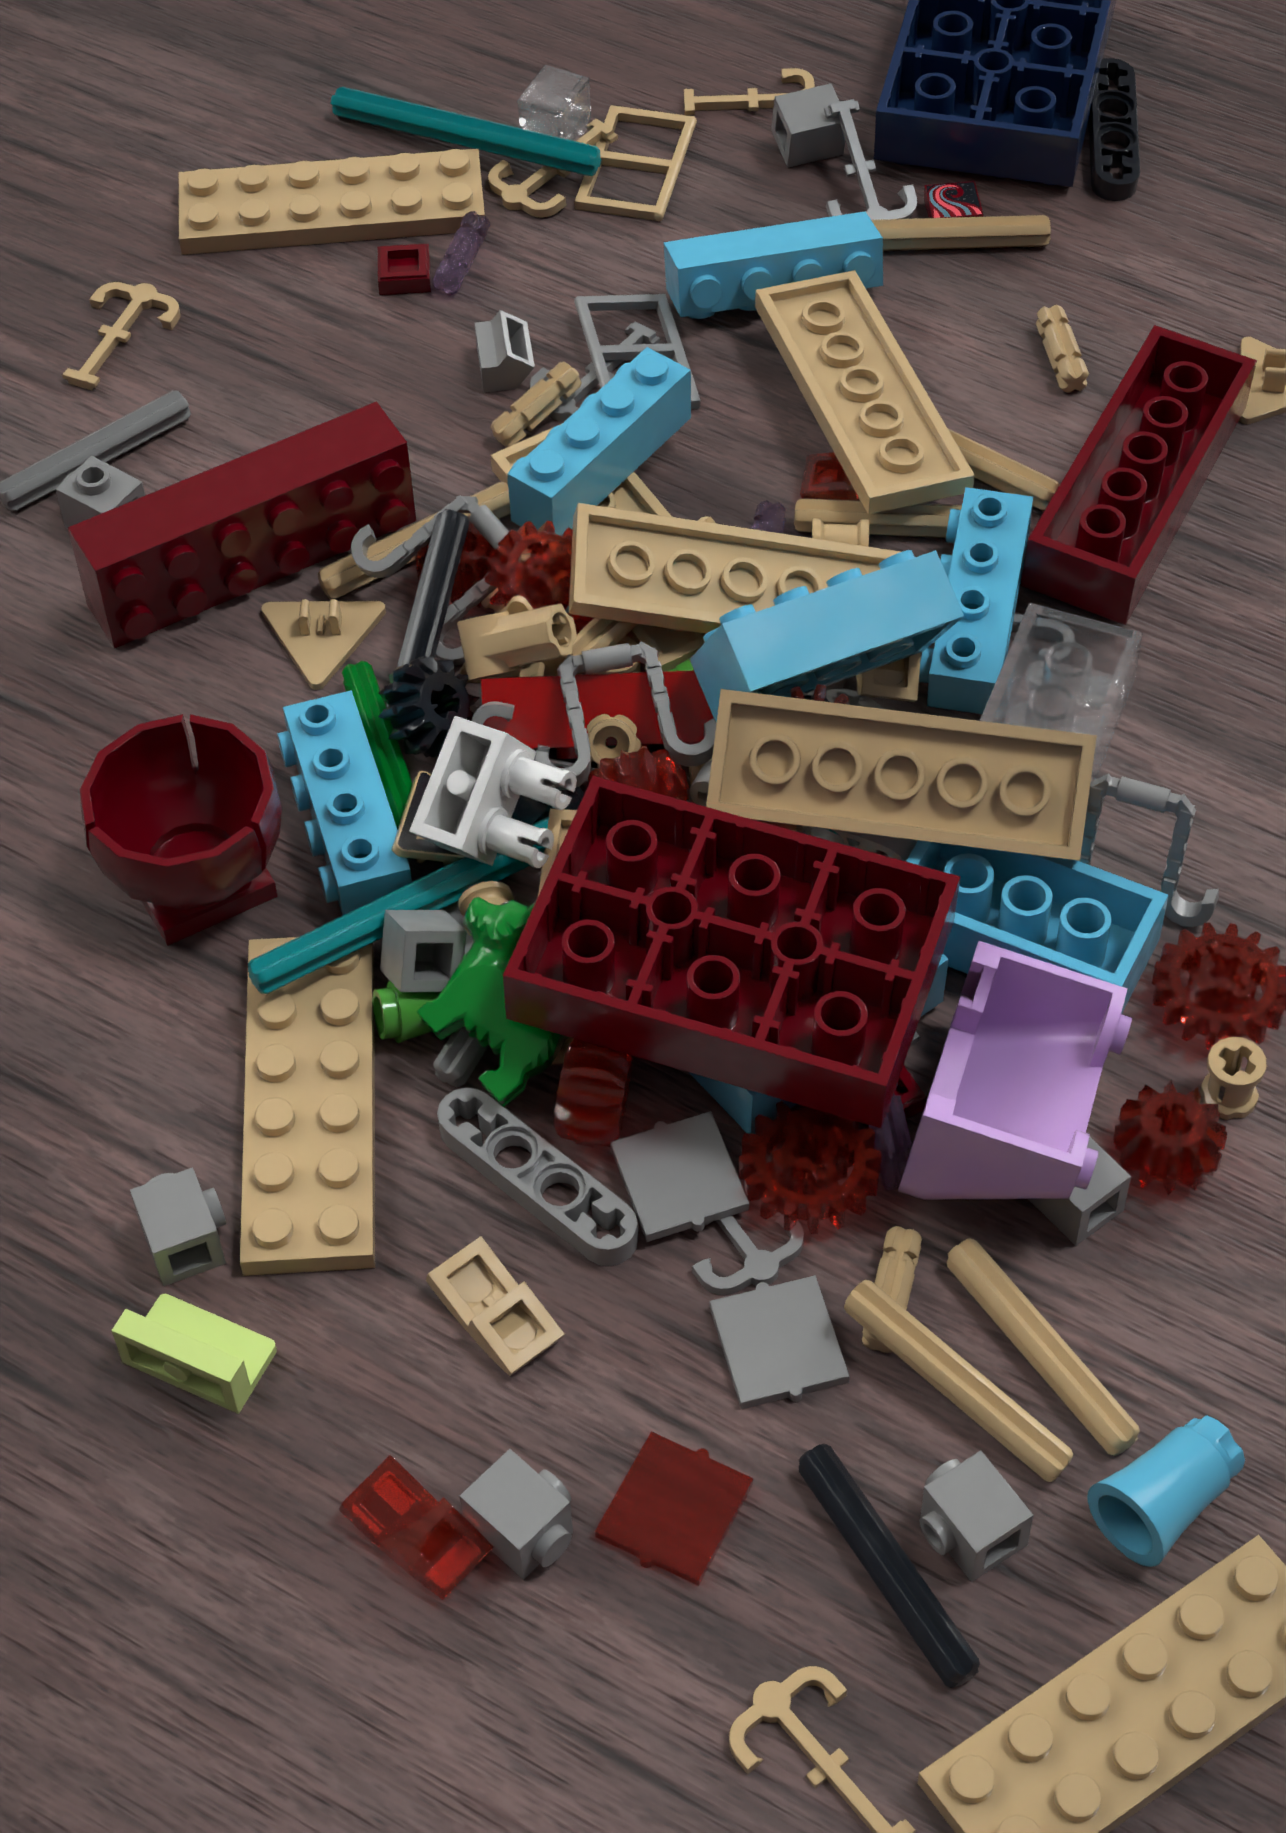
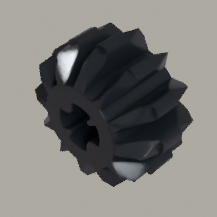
M422 656L412 660L410 664H404L395 668L389 674L391 684L385 685L384 689L378 693L388 704V708L384 709L378 717L391 721L393 728L388 739L396 741L403 739L405 754L418 755L423 753L426 758L439 757L454 716L471 721L474 713L470 710V706L474 705L480 697L468 694L465 688L469 679L468 675H455L453 660L445 661L442 659L436 662L433 656Z

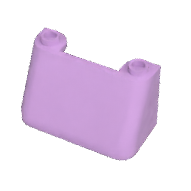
M978 941L898 1191L923 1200L1069 1199L1074 1186L1086 1190L1099 1152L1087 1148L1090 1134L1086 1133L1108 1052L1121 1054L1130 1029L1132 1018L1121 1014L1127 988Z

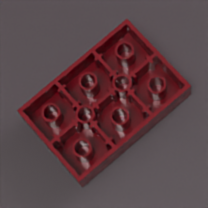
M592 776L504 971L503 984L506 1019L882 1128L954 923L960 876Z

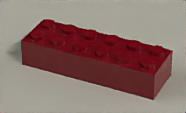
M1154 325L1029 536L1020 586L1126 625L1246 409L1257 360Z
M376 401L67 527L87 606L115 649L188 617H193L200 612L233 598L245 595L252 590L285 576L295 574L330 557L351 550L354 536L361 528L368 524L374 531L375 537L378 538L416 522L407 441Z

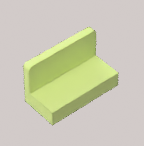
M161 1294L146 1317L125 1309L111 1330L122 1363L237 1414L242 1410L277 1352L274 1340L169 1294Z

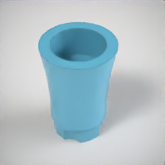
M1208 1415L1202 1419L1193 1418L1184 1427L1173 1429L1153 1448L1125 1468L1092 1485L1087 1495L1090 1512L1104 1536L1126 1557L1140 1565L1148 1567L1157 1566L1162 1562L1187 1527L1211 1502L1229 1487L1230 1479L1243 1469L1245 1463L1243 1450L1234 1441L1230 1430L1218 1420Z

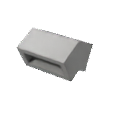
M499 310L491 321L474 323L483 393L517 389L535 368L528 323Z

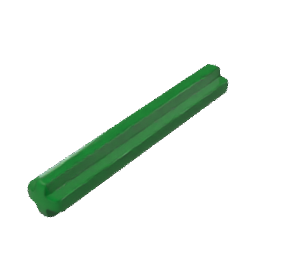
M360 661L356 665L348 664L342 670L343 684L346 691L352 690L398 830L413 784L398 741L388 739L393 728L391 721L378 717L386 709V705L378 694L380 688L372 665L366 661Z

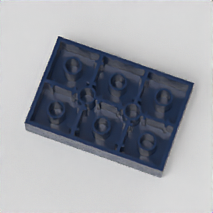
M909 0L876 110L874 160L888 161L900 165L909 164L946 171L989 175L996 178L1039 182L1046 185L1073 187L1116 0Z

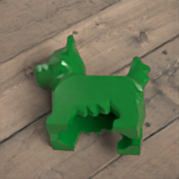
M476 897L469 904L463 917V924L469 930L473 940L470 950L463 956L451 979L439 996L432 1002H426L416 1012L440 1041L465 1027L471 1038L476 1037L479 1045L484 1048L489 1044L495 1055L500 1054L499 1068L496 1071L486 1070L478 1079L489 1094L506 1108L525 1090L528 1079L540 1074L551 1066L566 1039L570 1037L506 1019L503 974L536 901L529 907L514 900L496 905Z

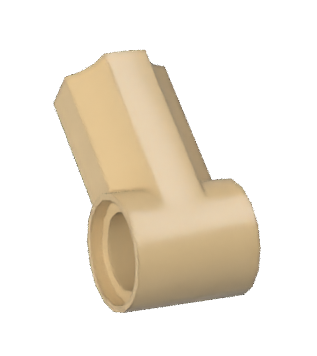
M562 604L550 605L511 615L508 612L495 613L457 622L469 680L520 670L519 665L539 663L572 654V646L577 638L574 619L567 614Z

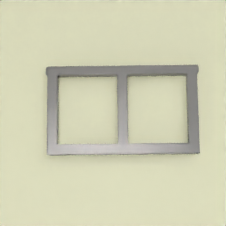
M666 294L577 296L574 299L600 389L611 380L605 361L633 360L646 347L690 369ZM657 310L667 341L666 344L600 346L590 311ZM691 372V409H699L701 400Z

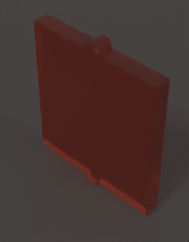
M651 1431L595 1530V1537L640 1558V1564L644 1568H650L652 1565H655L699 1586L753 1486V1478L710 1459L709 1452L704 1448L698 1449L695 1452Z

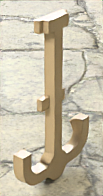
M798 68L781 69L782 83H800L804 86V89L815 87L814 78L808 71ZM747 88L748 95L694 96V89H684L685 115L693 116L695 111L749 109V111H759L760 108H773L775 96L787 93L758 94L757 88Z
M595 119L587 125V130L589 131L579 138L577 142L595 145L601 139H604L609 143H613L618 139V135L614 133L612 127ZM502 160L490 170L488 179L491 190L502 197L505 208L509 210L521 209L531 216L543 218L552 216L566 206V198L558 193L549 201L538 203L528 196L556 174L565 178L571 172L543 166L520 185H508L501 181V179L514 174L510 163Z
M111 282L99 287L89 299L90 305L93 308L101 309L105 302L112 297H121L131 300V302L112 327L107 325L100 327L98 334L104 336V338L79 371L67 368L62 374L63 379H67L71 385L88 390L96 388L100 378L94 375L120 341L126 343L129 340L131 333L128 330L141 312L152 307L166 310L167 312L157 318L162 323L163 328L172 330L180 319L178 302L171 296L157 293L156 288L147 283L133 286L121 282Z
M808 1666L797 1670L781 1683L767 1681L756 1688L753 1694V1705L737 1717L731 1726L729 1734L730 1751L734 1759L747 1774L757 1768L763 1758L757 1757L748 1748L744 1741L745 1736L762 1721L768 1723L778 1722L816 1766L806 1774V1778L815 1788L825 1780H828L872 1833L916 1832L906 1819L899 1821L895 1826L891 1827L841 1769V1767L849 1762L847 1755L840 1748L829 1755L790 1710L791 1698L808 1686H818L824 1690L828 1707L837 1704L846 1697L847 1689L834 1674L821 1667Z

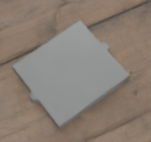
M711 1111L668 1125L663 1121L655 1123L654 1129L610 1142L612 1154L646 1242L690 1228L700 1232L705 1228L706 1223L749 1210L748 1199Z
M816 1275L773 1286L760 1282L757 1284L756 1290L709 1301V1308L741 1409L785 1398L798 1402L802 1399V1394L849 1383L850 1376Z

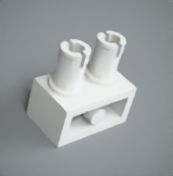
M454 716L409 831L440 848L491 866L497 853L528 863L532 867L541 868L548 860L549 855L539 852L538 849L532 846L538 845L552 850L554 843L553 832L549 829L538 828L511 818L519 796L522 795L551 805L558 810L565 809L572 798L561 794V791L555 788L560 787L574 792L577 782L576 775L572 771L561 770L534 761L537 752L508 733Z

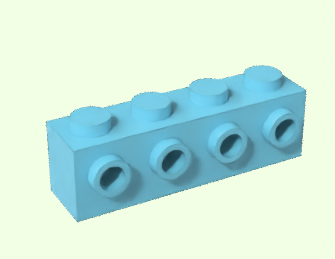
M866 211L664 242L666 290L680 317L688 316L702 319L710 317L718 311L737 308L753 311L756 310L755 293L757 289L853 270L856 271L866 289L883 286V237Z
M648 347L630 363L623 364L607 384L597 393L589 395L583 401L580 408L564 423L552 428L543 442L526 457H521L514 463L507 473L511 521L555 546L573 529V515L578 503L599 505L691 419V370Z
M965 487L961 510L951 508L946 542L954 543L953 554H942L940 561L964 617L935 641L934 649L927 648L922 652L919 682L929 683L927 706L991 716L997 715L1030 532L1033 496Z
M352 690L283 707L287 731L277 733L278 743L285 767L296 765L299 775L290 777L299 812L308 809L311 812L313 820L305 821L304 827L312 856L323 854L327 864L326 866L318 867L326 902L338 900L343 916L412 883L407 858L399 857L392 851L398 830Z

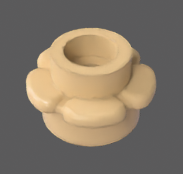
M601 714L593 718L587 725L591 762L597 763L599 770L609 773L618 772L623 769L624 764L633 763L637 759L641 749V742L636 738L637 727L631 719L624 715L610 717L608 714ZM608 737L616 738V747L608 748L605 744Z

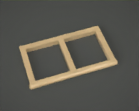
M611 105L604 123L612 127L614 131L618 121L682 129L672 160L610 152L607 151L610 143L601 139L596 143V146L600 149L601 165L667 174L656 206L590 197L601 168L600 165L595 175L590 177L584 175L575 199V209L662 221L697 119L694 116Z

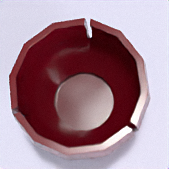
M182 714L137 724L98 752L80 788L81 813L88 850L101 872L131 899L142 901L167 946L278 897L275 881L266 866L280 835L282 806L273 768L265 750L234 724L190 714V725L195 738L198 759L197 767L193 761L189 734Z

